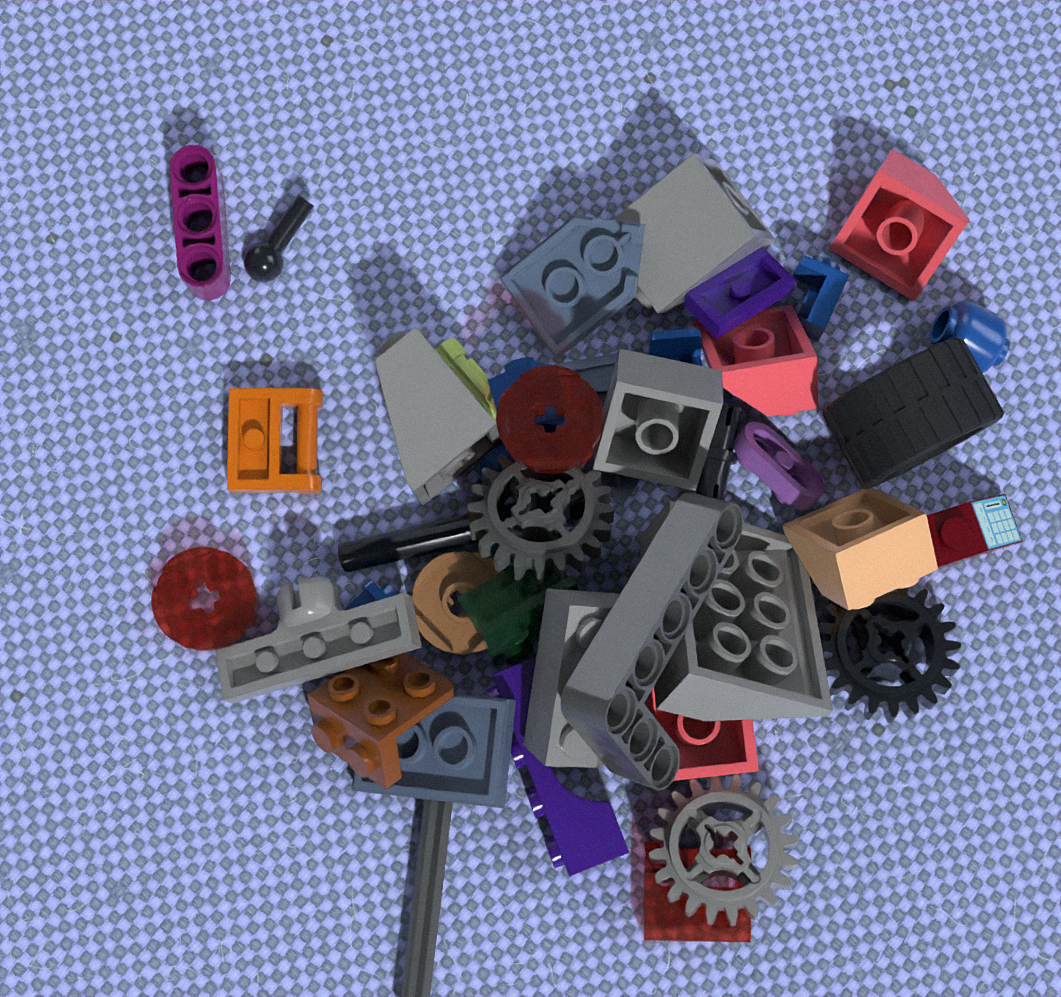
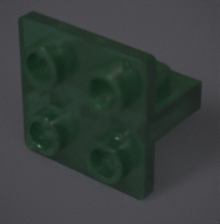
M514 565L457 597L459 604L484 643L488 655L495 666L505 661L507 664H514L527 657L533 651V645L539 642L546 590L579 591L578 583L573 575L567 576L565 572V578L559 581L552 570H547L543 583L537 584L534 571L527 570L520 581H516L514 578Z

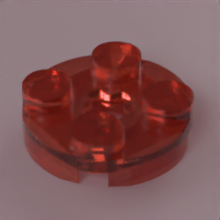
M543 365L527 370L520 375V379L514 382L509 390H505L498 403L496 423L499 437L515 462L535 472L556 474L569 471L577 465L584 464L590 460L594 449L601 440L604 414L598 394L578 373L563 366ZM553 406L556 407L557 415L565 416V422L563 425L556 427V432L546 433L544 426L536 425L535 420L536 417L545 415L546 407Z
M207 546L194 547L178 553L163 567V573L158 578L156 587L154 586L151 605L159 628L166 636L187 649L213 652L231 646L239 641L256 622L259 593L251 571L243 562L230 553ZM206 585L210 592L218 591L219 600L214 602V610L207 614L203 608L194 609L192 606V600L199 597L198 588Z

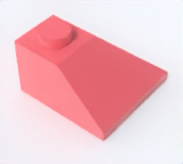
M892 149L829 250L910 300L915 301L970 219L934 173Z
M792 304L766 308L718 339H715L698 320L693 321V328H698L701 331V349L708 367L722 370L724 389L768 417L776 415L790 416L800 411L819 408L817 355Z

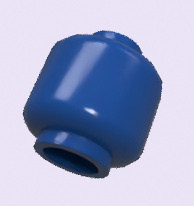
M960 301L952 307L946 306L934 319L929 333V341L933 345L955 337L964 339L982 373L986 372L991 366L996 367L1000 365L1010 347V341L1006 338L1007 325L1000 315L969 301Z

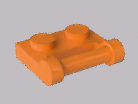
M229 388L227 490L230 493L319 494L322 492V476L317 475L318 409L323 407L322 390L314 388ZM283 407L297 408L296 474H282Z

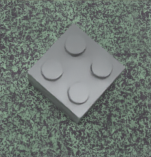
M619 348L596 432L593 469L696 491L723 406L722 370Z

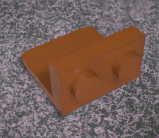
M406 653L344 670L307 694L313 722L311 728L313 739L324 752H332L347 762L359 776L369 777L383 788L388 789L402 778L396 738L454 696L453 683Z

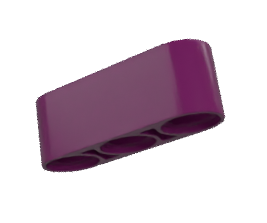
M188 145L175 152L170 163L177 268L183 282L195 297L211 301L224 295L231 282L224 182L219 167L209 150L200 145ZM198 167L208 169V174L203 180L196 183L186 181V176L192 169ZM209 215L212 217V222L207 229L200 232L189 230L192 220L197 216ZM205 263L216 265V272L210 279L205 281L193 279V273L200 265Z

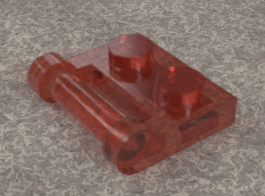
M644 841L643 940L751 943V918L743 908L737 910L738 916L735 926L729 924L725 911H718L714 923L708 925L705 907L700 906L691 917H688L685 914L688 900L686 896L670 903L667 895L673 885L657 884L655 880V874L660 869L666 867V864L651 862L649 852L662 847L657 842ZM749 844L747 846V852L751 858V847ZM733 847L732 849L714 848L713 856L715 858L725 854L730 859L733 858L736 861L733 856ZM679 848L680 859L685 869L695 861L700 848ZM733 880V886L705 887L719 891H731L744 886L739 881Z

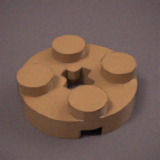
M465 551L442 554L430 561L422 569L415 580L412 599L418 630L431 645L443 652L459 656L483 652L498 643L511 625L515 608L512 583L504 569L499 572L495 570L494 560L490 557L482 558L479 553ZM456 590L463 595L471 590L477 596L472 603L476 611L471 616L464 612L458 616L451 613L450 609L453 607L454 602L450 596Z

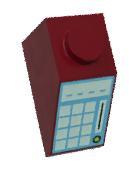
M1005 494L970 501L927 515L938 570L1023 542Z

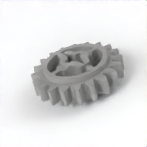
M735 774L728 788L721 786L718 776H712L710 779V789L705 791L695 779L690 780L691 798L687 799L681 793L673 791L671 797L677 810L672 812L669 809L659 808L657 811L659 819L668 827L666 829L655 828L650 830V838L664 845L662 848L649 852L650 861L666 864V867L660 869L655 874V880L657 884H664L670 881L675 883L667 895L670 903L679 900L683 896L688 898L685 908L686 916L691 917L700 906L705 907L708 925L714 923L718 911H725L729 924L735 926L738 916L737 910L741 908L745 909L747 915L753 921L757 920L758 906L756 901L761 900L767 906L775 908L778 901L771 887L789 890L791 886V881L780 870L797 869L798 859L785 854L783 851L798 846V836L781 833L792 823L791 814L773 816L779 804V797L775 795L764 802L759 801L761 783L758 781L750 787L748 792L741 791L740 775ZM715 809H731L745 815L741 819L722 822L712 816L708 817L705 812ZM688 826L696 834L700 850L695 857V861L685 869L680 859L679 845L682 835ZM760 830L765 836L768 847V859L761 873L752 865V859L747 852V846L752 841V837ZM711 837L722 844H726L730 840L733 841V856L736 861L733 858L730 859L725 854L715 858L713 856L714 843ZM726 876L736 882L739 881L744 887L731 891H719L707 888L701 884L706 879L710 880L713 877Z

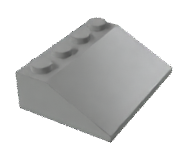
M668 501L639 537L641 559L675 502ZM747 523L743 524L739 541L654 685L656 709L701 721L827 717L833 711L809 573L785 535Z

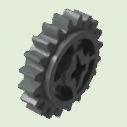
M540 444L536 457L531 458L521 446L517 449V462L512 463L507 457L499 455V472L489 468L482 469L483 485H472L471 494L473 502L467 504L468 520L472 521L470 524V536L472 540H480L479 554L482 558L495 554L494 566L497 572L502 571L509 564H513L516 581H520L527 570H533L537 584H542L545 572L552 570L556 578L562 582L565 581L566 565H571L576 571L583 573L585 571L584 555L593 559L601 557L600 542H609L611 539V526L609 524L614 522V506L609 504L611 503V488L609 486H600L602 472L600 470H592L585 473L586 457L581 456L575 459L573 463H567V449L562 447L554 458H549L545 445ZM513 495L516 499V504L511 508V518H507L502 522L498 516L506 500ZM579 504L583 517L576 528L570 532L566 528V521L570 518V508Z

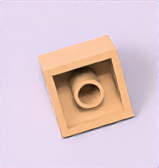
M874 488L862 489L782 525L785 536L820 593L848 611L865 608L871 605L875 598L895 589L911 587L919 581V578L938 570L926 513Z

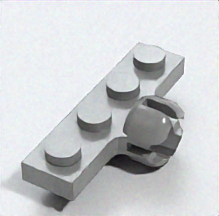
M311 577L299 580L298 591H294L293 582L285 584L279 589L276 602L280 621L275 631L215 650L223 701L237 703L422 648L412 596L401 593L344 610L341 605L338 585L324 577Z

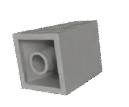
M695 153L612 219L646 224L636 298L647 310L655 309L657 313H671L684 304L687 292L759 248H766L776 241L720 163Z
M415 327L407 334L399 331L387 339L379 349L381 355L374 361L406 483L415 497L424 506L501 443L502 440L494 419Z

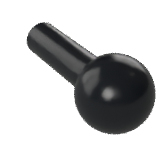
M299 194L267 240L253 244L246 251L243 265L246 273L252 279L258 282H269L276 279L282 272L284 266L282 253L314 208L312 203Z

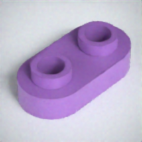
M749 422L736 436L733 447L738 456V462L746 470L758 476L774 492L776 498L783 505L789 508L806 510L824 494L825 485L817 470L769 426L760 422Z

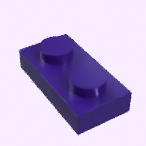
M761 247L687 292L683 305L715 339H718L790 294L796 280L764 247Z

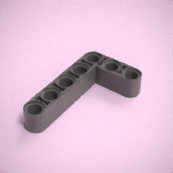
M686 492L678 498L562 692L561 712L564 718L607 769L615 775L657 791L664 790L675 779L680 764V752L677 745L649 711L644 702L739 541L744 519L741 507L735 503Z

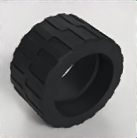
M955 337L935 344L872 376L834 400L824 409L822 416L860 486L864 489H869L925 463L978 434L1000 420L1004 415V411L966 342L962 338Z

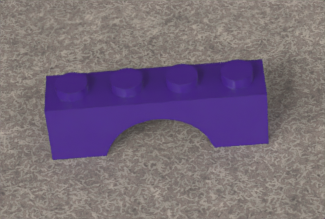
M536 658L494 673L493 678L496 686L488 688L487 692L489 697L516 700L513 725L515 735L512 736L511 755L516 768L524 765L528 768L534 785L524 788L535 819L545 815L553 835L543 838L554 869L564 865L567 874L572 876L628 854L629 850L610 802L590 801L574 795L558 781L551 766H544L523 745Z

